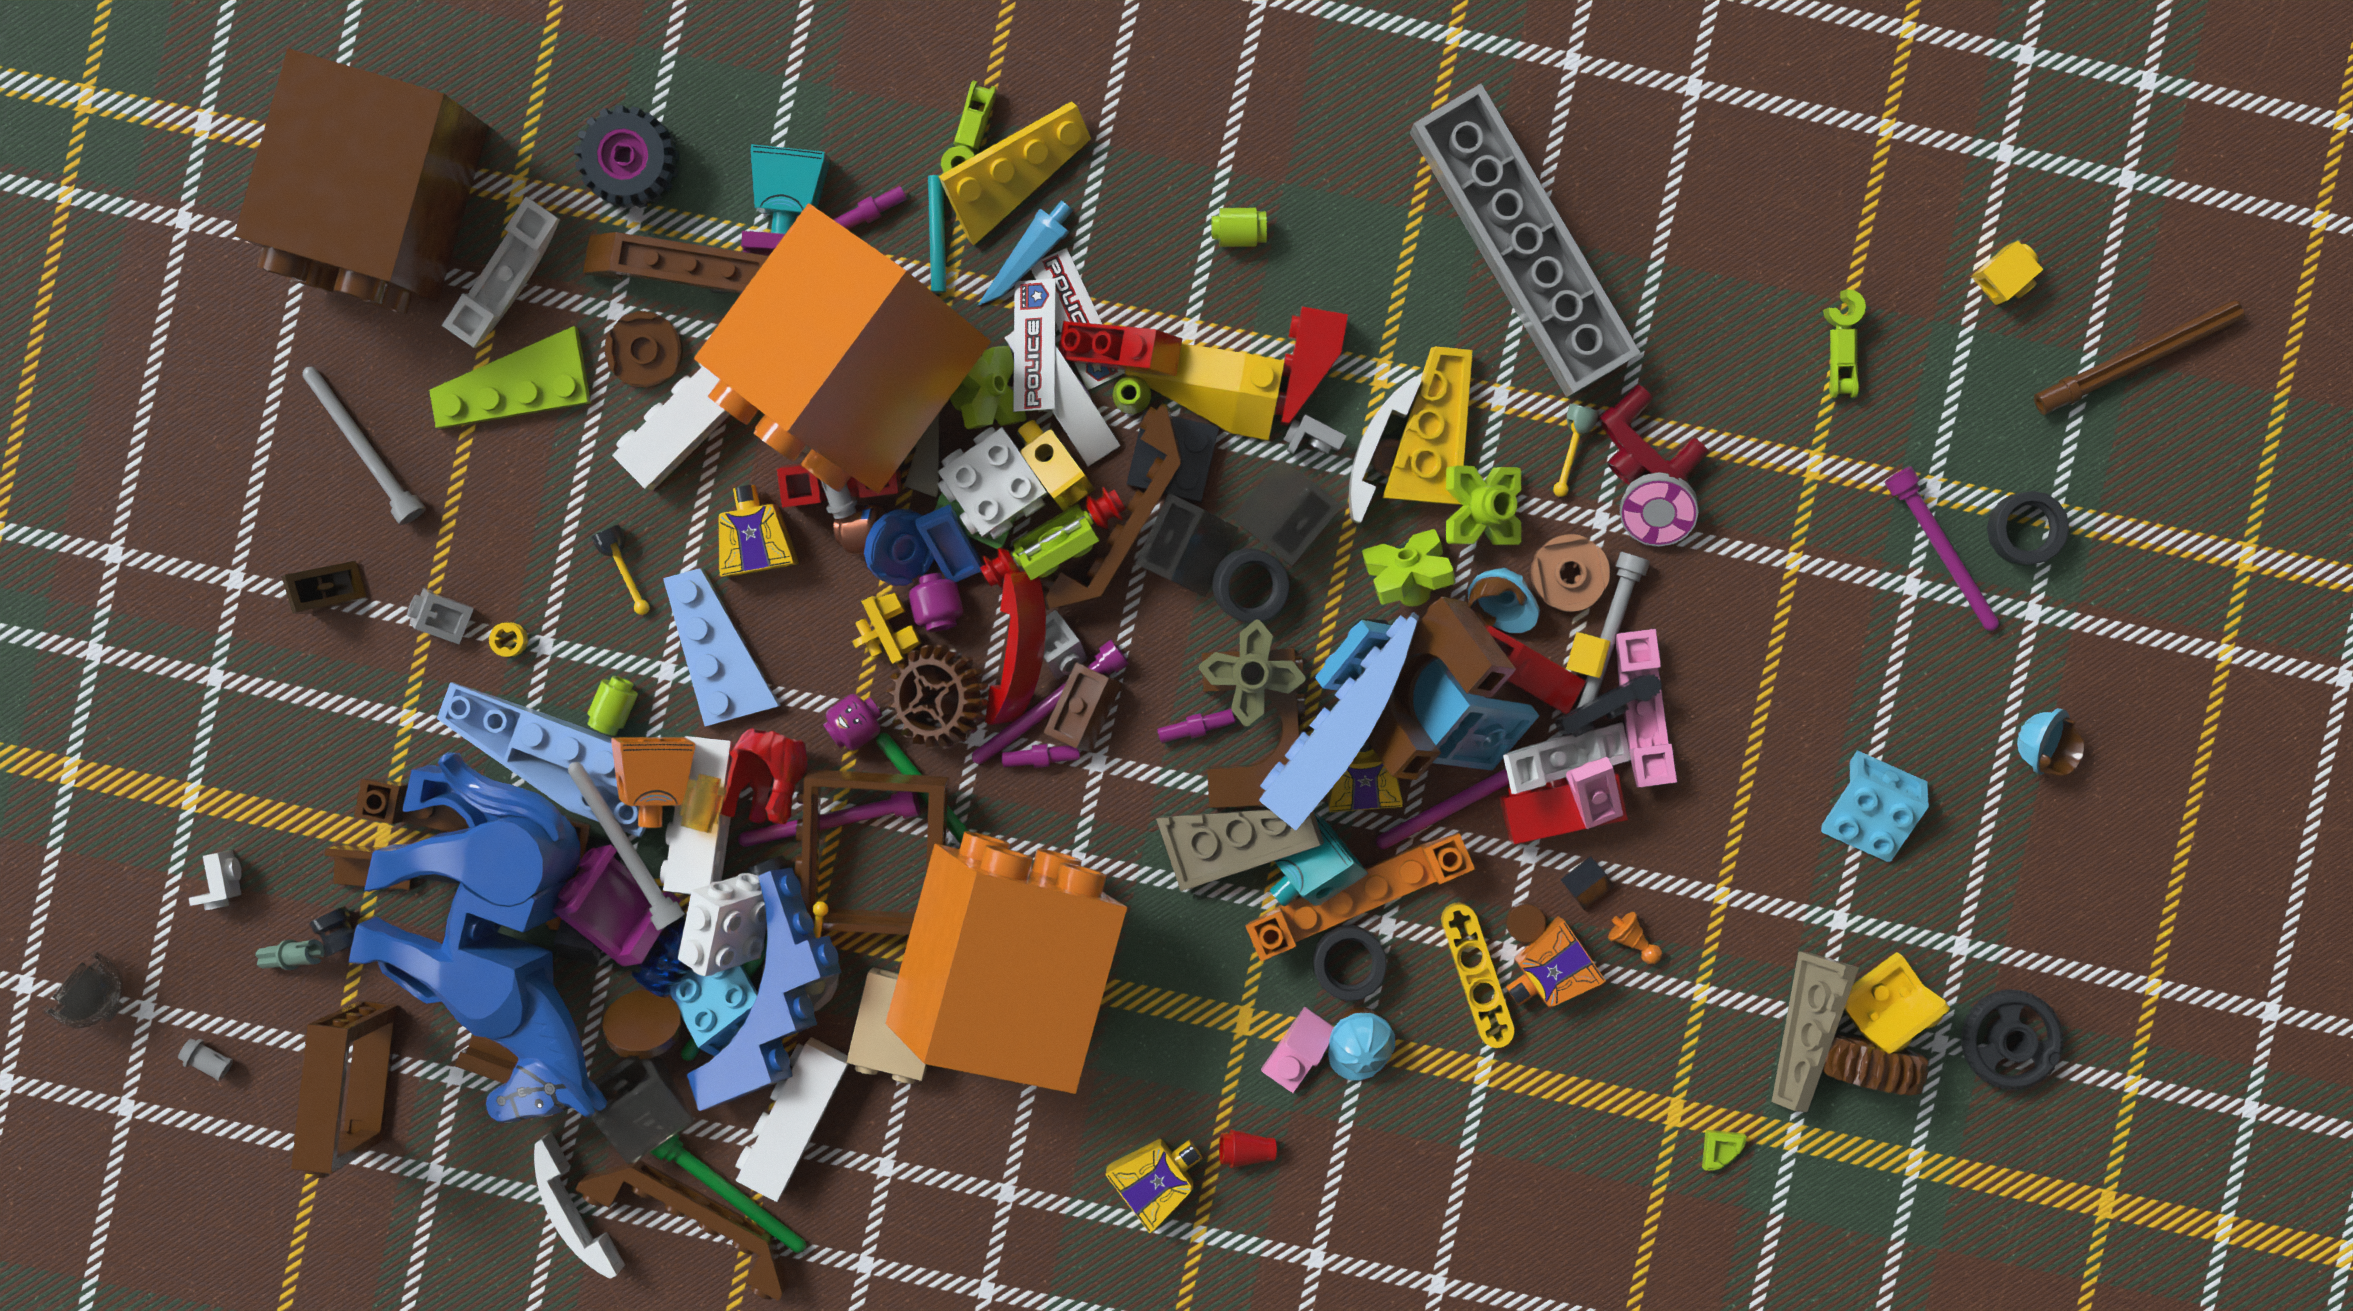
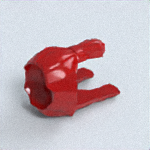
M750 728L741 735L733 750L729 752L732 757V763L718 813L722 816L734 817L741 790L749 783L754 794L752 798L753 806L748 819L755 823L764 822L767 812L769 821L786 825L791 817L795 785L804 777L808 768L805 743L802 740L790 739L774 731L766 732ZM772 775H773V777H774V784H773V788H772L771 797H770V799H769V801H768V793H769V790H770V786H771V782H772Z

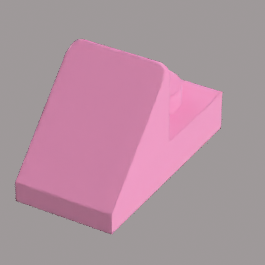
M1608 757L1585 763L1566 772L1567 781L1586 829L1623 816L1614 769Z
M1304 1007L1267 1059L1261 1071L1294 1093L1312 1065L1317 1066L1329 1045V1038L1334 1026L1307 1007Z

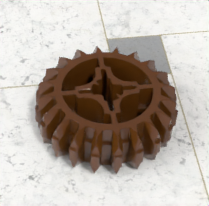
M944 644L937 645L936 647L925 645L920 651L914 650L907 653L908 660H901L897 663L901 673H893L889 676L896 683V686L886 691L889 695L894 696V702L890 703L887 708L896 710L898 713L892 722L896 725L904 724L901 735L905 737L913 735V743L917 745L926 744V748L936 749L939 746L943 749L951 748L955 742L957 744L965 742L967 734H973L978 730L974 721H982L986 717L979 710V707L989 703L987 699L981 698L980 692L984 691L988 685L978 683L977 680L983 671L979 668L971 669L974 659L970 656L962 658V650L958 648H951L949 650V646ZM936 665L946 670L953 680L945 681L941 674H936L933 666ZM929 712L934 720H939L942 728L931 724L922 713Z
M1840 1034L1834 1036L1822 1070L1828 1076L1850 1084L1909 1096L1922 1093L1929 1072L1927 1070L1928 1060L1920 1053L1903 1049L1888 1054L1868 1039Z

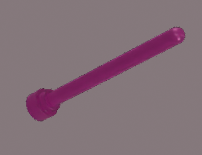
M1912 466L1904 468L1889 477L1884 482L1892 496L1897 495L1899 500H1905L1984 628L1988 631L1996 630L1999 626L1997 617L1918 492L1920 486L1917 483L1920 479Z
M1111 639L1099 648L1100 653L1095 656L1097 660L1087 667L1101 674L1106 672L1109 675L1113 671L1118 673L1129 665V662ZM1066 683L972 753L973 762L983 764L1053 712Z
M1506 768L1380 834L1376 838V846L1380 849H1387L1508 785L1509 779Z
M897 791L896 794H891V799L820 814V830L895 814L896 817L903 816L904 819L920 816L917 792ZM797 820L789 821L786 825L776 824L742 832L738 837V842L740 845L748 847L796 836Z

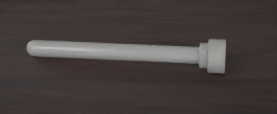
M306 367L303 370V378L391 499L389 504L392 509L390 512L398 524H408L422 515L426 507L418 496L402 489L318 370L314 367Z
M1620 552L1616 567L1619 568L1617 575L1621 577L1600 637L1609 640L1610 647L1601 677L1587 676L1577 708L1597 698L1616 641V634L1619 632L1635 581L1639 582L1641 575L1646 576L1650 564L1649 560Z
M579 762L571 763L568 767L571 778L652 907L649 910L653 916L650 919L657 931L682 917L685 913L677 901L673 903L670 897L665 898L584 766Z

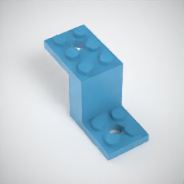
M1361 620L1349 631L1345 641L1335 653L1327 658L1324 667L1316 675L1315 678L1321 687L1338 691L1349 677L1356 681L1365 670L1360 665L1374 646L1382 650L1391 639L1385 633L1392 625ZM1437 659L1426 666L1421 672L1414 689L1413 703L1418 721L1441 752L1433 761L1436 764L1493 770L1502 760L1503 755L1509 752L1539 717L1534 708L1528 704L1467 694L1441 659Z

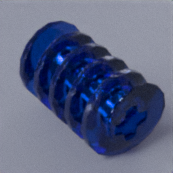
M687 913L678 918L680 922L678 925L670 923L666 926L670 933L669 937L659 934L656 939L660 945L659 949L651 947L647 953L650 956V960L644 959L642 963L637 964L641 971L639 973L631 972L632 976L644 988L662 998H666L671 994L669 985L676 986L681 982L679 973L686 974L691 970V967L678 960Z

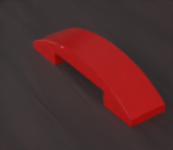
M1026 571L1005 573L1000 611L1011 615L1002 682L999 685H991L989 688V703H987L985 723L989 725L1013 722L1022 716L1034 694L1042 668L1046 639L1044 595L1039 576L1030 580Z

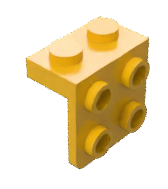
M1896 952L1853 984L1844 1011L1862 1035L1889 1054L1903 1050L1911 1043L1912 1038L1922 1030L1937 1025L1943 1019V1015L1949 1011L1950 1007L1944 999L1922 984L1905 958Z

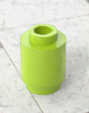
M1256 207L1219 208V216H1211L1212 239H1219V247H1256L1257 243H1266V211H1257Z
M614 675L610 680L602 679L587 714L590 718L587 724L599 732L616 736L619 728H624L638 696V693L632 689L634 684Z

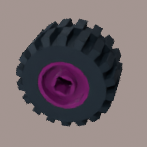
M624 105L615 106L613 111L605 108L599 111L601 115L599 118L595 119L591 116L586 121L589 125L586 132L580 129L577 136L581 139L580 146L575 145L574 154L579 157V162H575L577 171L582 173L583 177L581 180L601 199L612 205H619L622 208L632 209V206L643 208L648 206L647 202L649 201L656 203L662 199L660 194L664 190L669 192L673 186L670 183L672 177L677 178L679 169L675 166L676 161H680L679 153L674 147L677 144L673 136L669 134L668 129L650 113H645L640 108L633 106L631 109H627Z

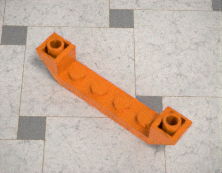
M1460 833L1418 845L1365 868L1368 872L1366 876L1321 905L1315 906L1300 896L1293 899L1286 907L1279 905L1246 924V929L1260 961L1262 962L1296 947L1295 942L1429 884L1437 882L1440 885L1475 870Z

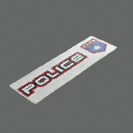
M1067 248L1041 259L1031 269L1036 280L1055 278V322L1060 332H1062L1063 321L1102 324ZM1075 362L1087 390L1125 373L1124 370Z
M1055 278L1018 281L1015 284L1013 412L1055 409Z

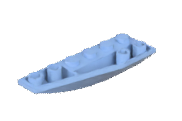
M1414 612L1407 620L1401 615L1385 633L1391 638L1382 650L1374 646L1360 664L1365 668L1363 673L1356 681L1351 677L1346 680L1335 694L1340 699L1331 711L1325 707L1309 725L1314 729L1313 733L1309 736L1303 732L1285 754L1289 762L1283 765L1279 761L1260 785L1265 792L1259 801L1295 831L1344 774L1372 732L1391 696L1407 658L1419 620V616Z
M450 682L437 717L439 721L565 809L598 821L568 772V767L571 763H581L623 831L637 837L643 835L646 827L638 826L639 806H628L620 801L618 796L611 737L534 709Z

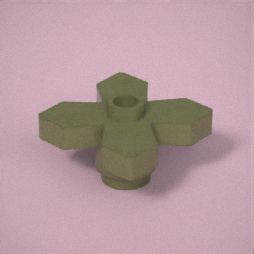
M1258 619L1240 632V657L1214 652L1199 664V670L1211 685H1236L1231 710L1244 726H1249L1264 714V689L1289 694L1306 679L1293 661L1268 660L1273 636ZM1249 665H1255L1259 669V676L1255 680H1248L1244 675V670Z

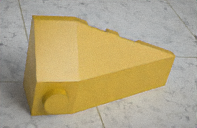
M1182 343L1176 377L1126 370L1125 374L1142 378L1152 390L1170 398L1231 434L1268 441L1284 360Z

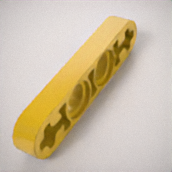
M1460 902L1452 903L1442 912L1441 923L1478 1034L1488 1046L1493 1048L1504 1047L1513 1039L1514 1026L1477 916L1468 905ZM1460 911L1463 916L1469 915V920L1464 922V927L1468 936L1475 932L1476 939H1465L1455 945L1454 939L1462 938L1456 926H1449V921L1454 919L1453 912ZM1470 946L1477 947L1482 952L1481 962L1475 967H1466L1461 962L1462 951ZM1480 983H1489L1494 988V996L1488 1003L1481 1004L1473 998L1474 988ZM1500 1005L1501 1011L1493 1012L1497 1022L1500 1025L1506 1024V1028L1501 1030L1502 1037L1495 1039L1492 1034L1486 1035V1030L1491 1028L1487 1014L1479 1017L1478 1012L1491 1011Z

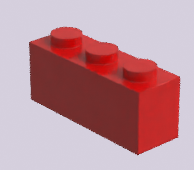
M1616 773L1614 774L1623 816L1597 826L1628 820L1619 776ZM1566 777L1547 782L1544 787L1512 794L1509 787L1508 795L1499 796L1508 839L1513 844L1586 829Z

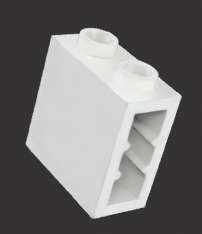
M990 427L974 438L976 443L974 447L965 453L961 449L951 453L941 461L944 467L938 471L943 480L937 484L950 503L957 499L965 512L959 515L967 529L972 535L979 531L984 538L991 534L993 539H996L1013 527L1010 522L1011 519L1022 512L1026 517L1030 516L1045 505L1042 498L1048 495L1003 427L997 431Z
M742 873L737 877L720 882H712L710 885L692 890L678 960L691 967L695 973L706 977L761 957L767 921L766 908L758 876Z

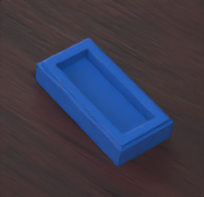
M951 504L915 519L919 533L946 579L958 582L981 572L980 567L984 563Z

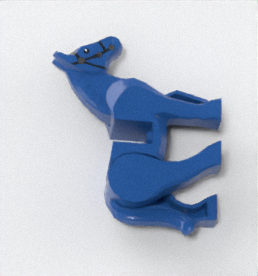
M447 752L439 759V766L429 764L411 770L403 811L409 812L435 805H446L454 808L465 818L469 828L440 833L412 844H392L375 850L372 853L364 889L367 892L406 882L420 875L431 874L447 876L459 881L460 884L448 915L443 944L406 932L379 917H375L356 926L349 963L367 964L377 961L384 975L426 1004L442 1002L455 1019L474 1036L486 1037L495 1041L518 1057V1062L507 1083L497 1087L487 1096L486 1106L488 1114L496 1121L511 1123L530 1118L552 1116L572 1107L583 1116L590 1118L595 1113L594 1108L601 1111L607 1105V1101L602 1092L588 1078L583 1047L577 1029L567 1007L553 985L552 951L498 932L502 925L525 932L558 917L553 912V909L560 900L558 898L559 891L567 883L566 881L574 875L580 862V842L576 830L567 818L540 794L485 777L468 766L460 753Z

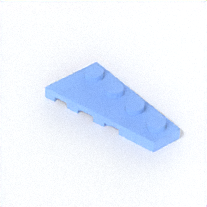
M699 568L663 578L704 726L781 706L764 679L765 676L748 651L740 632L736 630L727 614L723 602L704 569Z

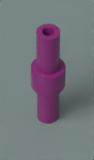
M898 186L874 199L870 196L858 202L859 207L833 220L847 230L864 221H867L869 224L882 217L880 213L907 200V197L901 186Z
M1227 709L1206 716H1201V713L1187 716V721L1158 728L1157 730L1161 743L1187 736H1191L1192 739L1207 735L1206 731L1234 724L1235 720L1232 710Z
M1048 744L1032 745L1030 750L1002 753L1003 768L1034 765V768L1050 767L1052 762L1080 759L1079 749L1070 745L1048 747Z

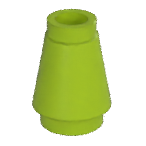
M1126 376L1120 379L1113 389V401L1116 407L1127 414L1140 413L1148 406L1151 399L1149 385L1137 376ZM1127 386L1136 388L1137 394L1132 400L1124 399L1123 390Z

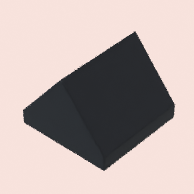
M1591 856L1560 879L1583 910L1614 888L1608 875Z

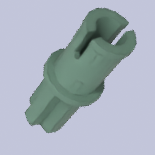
M288 939L280 942L277 946L259 948L255 956L258 958L257 965L262 969L281 967L284 970H294L300 965L320 963L322 960L314 957H324V947L316 939L302 942Z

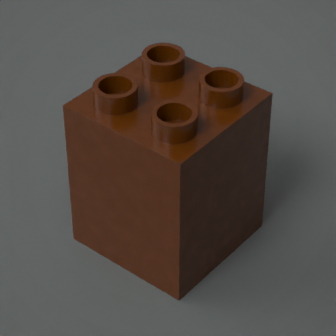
M287 48L234 237L262 248L257 268L284 276L285 279L331 293L335 290L360 298L363 302L403 314L408 313L413 295L439 302L489 125L444 93Z

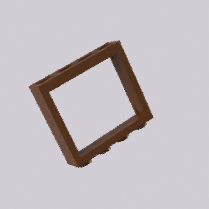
M809 770L804 777V781H799V793L797 794V803L803 804V818H798L796 825V841L802 842V856H797L795 876L797 879H801V895L807 913L813 920V925L815 924L816 917L813 913V906L818 902L821 787L929 793L927 873L934 844L946 846L949 777ZM828 908V913L823 916L822 930L910 935L915 913Z
M360 1000L307 1024L291 1169L305 1171V1174H312L313 1178H326L383 1141L398 1012L397 1004ZM353 1042L344 1129L340 1132L349 1045Z

